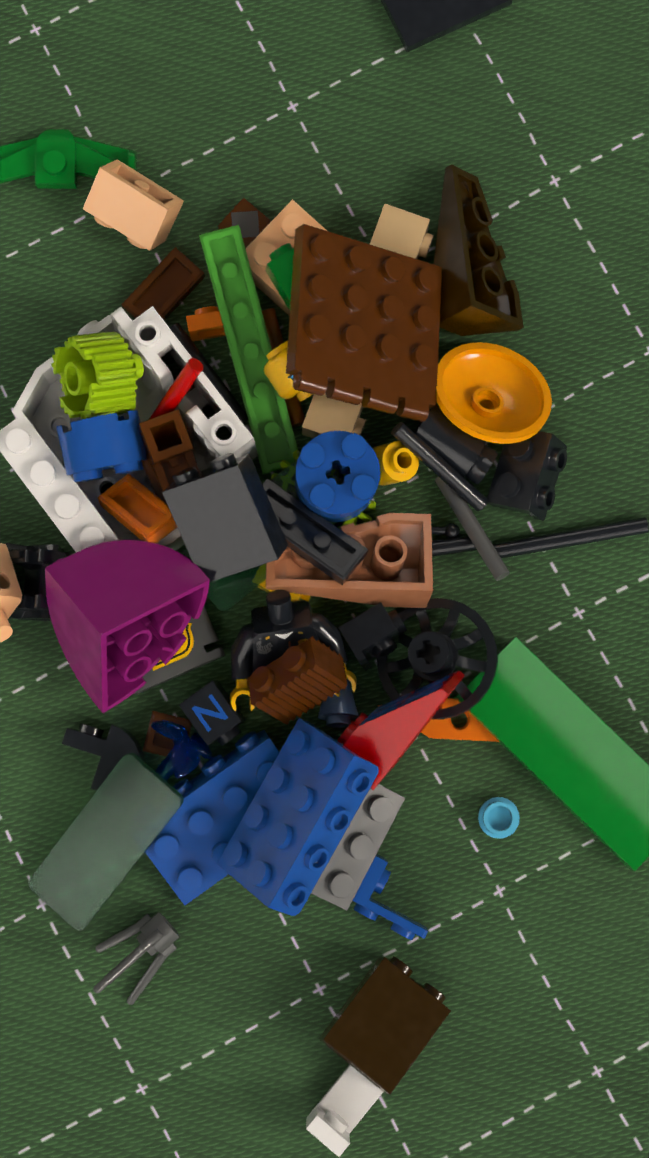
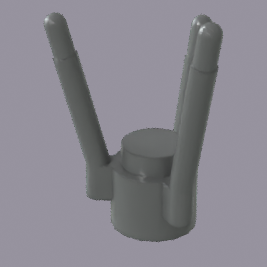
M160 912L156 913L152 918L147 913L137 923L95 947L96 952L101 953L136 933L142 932L136 937L140 945L94 986L93 991L98 994L146 951L151 956L159 952L127 998L129 1005L135 1003L165 959L177 949L174 942L180 938V935Z

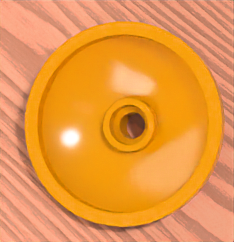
M467 343L450 350L438 364L436 401L444 415L465 433L487 442L511 444L533 437L545 425L552 406L549 386L541 372L519 353L492 343Z

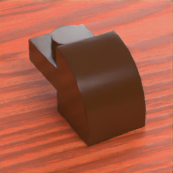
M179 409L139 423V430L147 451L148 461L151 469L154 470L162 492L174 482L172 478L174 474L193 466L196 467L198 472L200 471Z

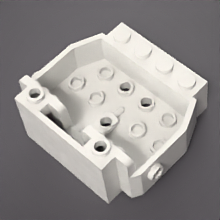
M153 306L133 321L124 309L119 307L100 322L93 320L79 330L77 335L118 332L124 338V343H128V350H131L132 354L140 355L144 373L136 381L138 389H135L137 395L135 398V410L139 413L140 422H144L150 418L174 382L171 371L161 357L169 352L181 369L192 357ZM52 357L35 369L13 408L12 413L16 419L0 430V452L76 553L104 542L118 540L142 541L103 509L97 498L102 494L101 489L105 484H115L128 473L115 474L114 468L102 470L104 478L81 483H74L73 476L66 475L56 427L59 425L68 426L69 431H71L70 422L82 419L81 417L70 419L69 414L64 413V408L61 409L59 397L65 396V393L61 390L63 387L59 381L61 376L53 372L51 363H54ZM202 371L193 383L196 388L186 394L175 409H179L193 446L192 451L199 470L202 471L210 468L209 463L212 460L229 453H233L235 458L250 454L253 460L258 456L254 437ZM207 405L216 413L210 419H207L201 411ZM128 413L117 415L118 417L124 416L125 420L129 419ZM222 426H226L232 434L227 440H220L216 437L217 430ZM145 469L129 473L154 493ZM177 527L157 544L177 550L185 543Z

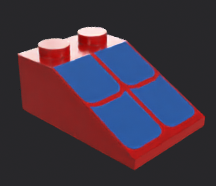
M458 670L383 704L369 716L362 712L354 723L351 722L337 740L339 743L358 756L378 766L379 772L371 786L372 790L394 768L465 676L462 672Z

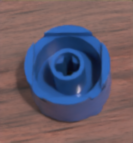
M137 410L128 411V420H125L124 416L118 417L117 413L70 422L71 431H69L68 426L59 425L56 427L66 475L73 476L74 483L104 478L102 470L114 468L115 474H126L144 470L142 461L148 460V455L139 430V423L141 422Z
M329 431L316 436L302 448L296 464L295 489L300 502L330 522L347 521L360 515L374 498L380 481V464L377 455L366 440L356 433ZM338 469L340 474H346L341 485H337L334 478L327 479L331 474V470Z

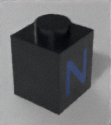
M218 680L211 681L179 704L207 746L216 741L221 746H224L242 733L238 725L246 719L237 706L236 711H234L231 706L230 696Z

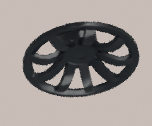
M434 598L429 600L426 608H406L398 613L402 622L416 614L420 623L421 633L414 638L404 633L401 634L403 640L399 643L408 648V657L399 661L387 662V656L377 659V667L382 686L391 700L419 689L424 679L428 680L430 684L454 673L456 666L485 672L481 683L473 694L461 680L455 690L464 701L444 709L441 706L431 719L444 720L457 717L469 711L482 700L489 691L496 675L498 651L490 627L475 610L452 599ZM434 608L450 609L443 627L438 632H433L426 610ZM460 613L469 618L478 627L472 633L453 640L450 638ZM484 638L487 648V662L458 655V650L469 647ZM412 668L414 670L413 677L408 686L399 694L393 686L388 673L401 672Z

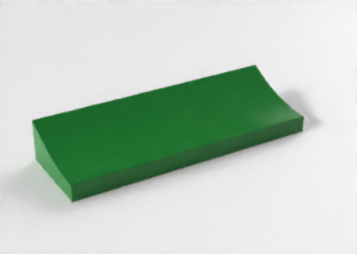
M517 637L509 640L498 652L496 675L489 691L468 712L631 871H636L649 857V765ZM479 672L466 685L472 694L481 683L485 672ZM459 693L454 698L459 703L464 701Z

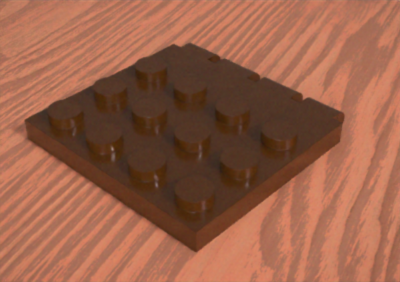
M303 224L296 228L286 374L293 375V388L318 396H323L326 393L327 398L353 405L361 403L365 408L389 414L396 412L401 417L420 422L426 421L429 409L436 406L442 267L310 225Z

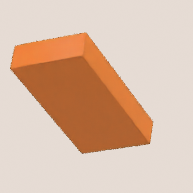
M129 473L97 497L103 509L142 541L158 543L177 528L168 505Z

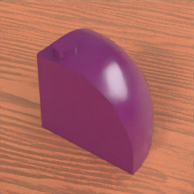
M110 541L90 546L66 558L58 559L53 564L45 567L47 605L55 634L75 676L102 713L115 707L143 687L147 682L142 677L160 660L166 665L187 638L182 633L191 617L199 619L209 591L210 579L196 564H193V561L176 550L147 541Z

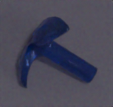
M166 720L152 722L151 727L155 731L174 741L172 750L148 778V783L153 788L161 789L173 773L176 778H181L192 772L201 760L199 754L209 760L214 757L210 747L207 746L203 738L196 732L190 738L183 725Z

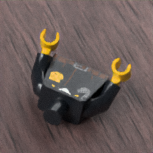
M275 590L268 593L266 596L267 606L257 607L251 611V623L241 628L231 646L232 680H236V688L230 693V702L234 711H236L235 701L239 695L246 694L250 696L248 677L258 667L270 664L284 655L288 648L298 646L312 636L316 641L319 640L321 644L324 643L326 647H330L332 651L335 650L337 655L340 653L344 662L346 679L351 682L353 693L356 690V676L346 669L345 663L349 661L339 629L321 613H313L308 601L292 602L291 595L286 590ZM340 692L339 694L334 693L337 697H340ZM250 700L249 706L250 710L252 711L255 708V706L251 704Z

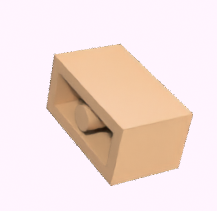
M117 159L99 168L83 210L93 215L95 221L100 225L114 228L127 236V240L132 245L150 251L167 240L184 200Z

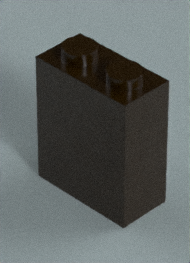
M394 956L390 961L385 957L378 958L319 1037L322 1043L381 1091L389 1095L451 1012L450 1009L442 1004L446 997L428 983H425L423 987L410 978L413 971Z

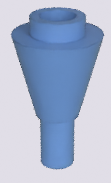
M348 679L346 689L340 690V697L334 694L332 698L328 697L326 702L322 701L318 718L326 720L327 727H348L351 724V720L359 717Z

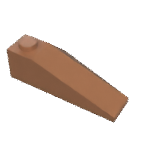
M387 513L377 516L376 520L358 525L351 523L341 526L340 530L368 549L365 558L343 585L289 547L286 548L278 560L266 563V589L286 590L289 593L369 605H377L381 602L384 607L426 608L433 593L431 514Z

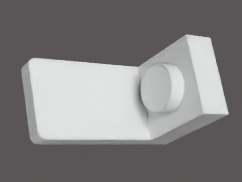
M349 1065L307 1116L306 1129L340 1157L350 1145L351 1131L377 1101L383 1091Z

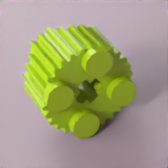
M118 332L75 335L69 337L68 341L64 342L65 347L54 348L55 355H52L54 363H51V366L53 367L54 374L61 376L59 380L63 386L61 390L65 393V396L59 397L61 409L64 408V413L69 414L70 419L77 417L86 419L112 413L122 415L123 413H128V411L135 410V398L137 396L135 389H138L136 381L144 373L142 358L140 355L132 354V351L128 350V343H124V338Z

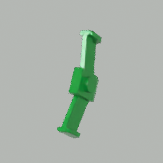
M47 129L37 138L0 146V183L35 175V185L38 189H77V175L95 179L100 167L117 159L137 171V151L76 137L68 129Z

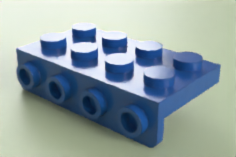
M299 718L217 864L268 908L296 916L307 902L312 890L378 775V766L358 756L310 722Z
M265 730L258 733L255 731L247 733L235 743L236 749L224 757L221 755L213 757L202 766V773L190 781L188 779L179 781L168 790V797L156 805L154 803L145 805L133 816L134 821L130 825L132 836L184 906L228 875L217 863L279 754V750Z

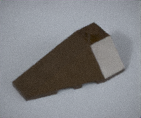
M451 164L445 168L433 263L442 267L440 328L460 336L518 331L524 328L519 292L514 280L507 281L500 261L505 259L506 256L502 245L497 246L491 237L488 226L492 224L493 219L478 177Z

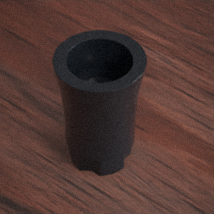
M437 403L435 407L429 409L426 421L420 422L414 431L418 437L460 475L475 484H479L498 455L495 450L485 445L486 441L475 438L455 426L444 415Z

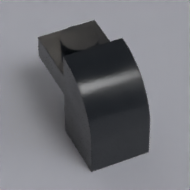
M80 723L78 730L67 728L62 744L101 756L90 789L127 801L135 800L145 767L143 750L137 739L129 731L118 725H111L107 739L102 738L104 730L84 723Z

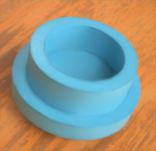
M490 798L479 809L478 823L482 831L490 837L497 839L506 838L513 834L519 825L518 809L513 802L506 798Z

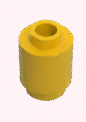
M399 441L373 448L380 464L379 485L386 486L404 482L416 474L419 459Z

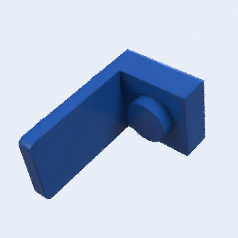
M376 854L353 899L356 903L354 910L376 921L378 915L393 922L390 929L407 939L413 940L415 934L425 939L428 933L426 926L371 898L373 891L381 894L391 874L390 871L385 869L388 864L387 859Z

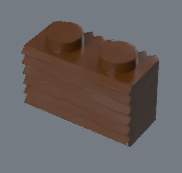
M313 636L298 646L288 648L284 655L266 666L258 667L248 677L251 704L288 725L290 720L294 721L296 716L301 717L303 712L307 714L309 708L313 710L315 704L320 705L321 701L326 702L328 697L332 698L334 693L339 694L340 690H345L348 685L344 662L340 653L337 655L335 650L332 651L324 643L321 644L319 640L316 641Z

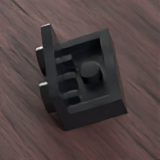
M541 431L527 440L504 444L487 496L488 503L494 507L527 513L536 520L544 521L547 511L552 508L555 501L554 488L559 472H562L566 466L567 446L554 434Z

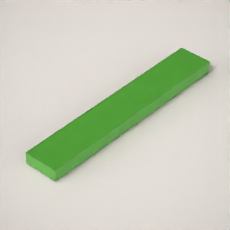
M236 225L199 235L252 436L254 437L262 473L282 469L280 467L282 460L288 461L294 466L297 462L294 460L293 452L298 450L286 402L285 399L278 395L264 373V366L269 361L266 355L272 349L240 227Z

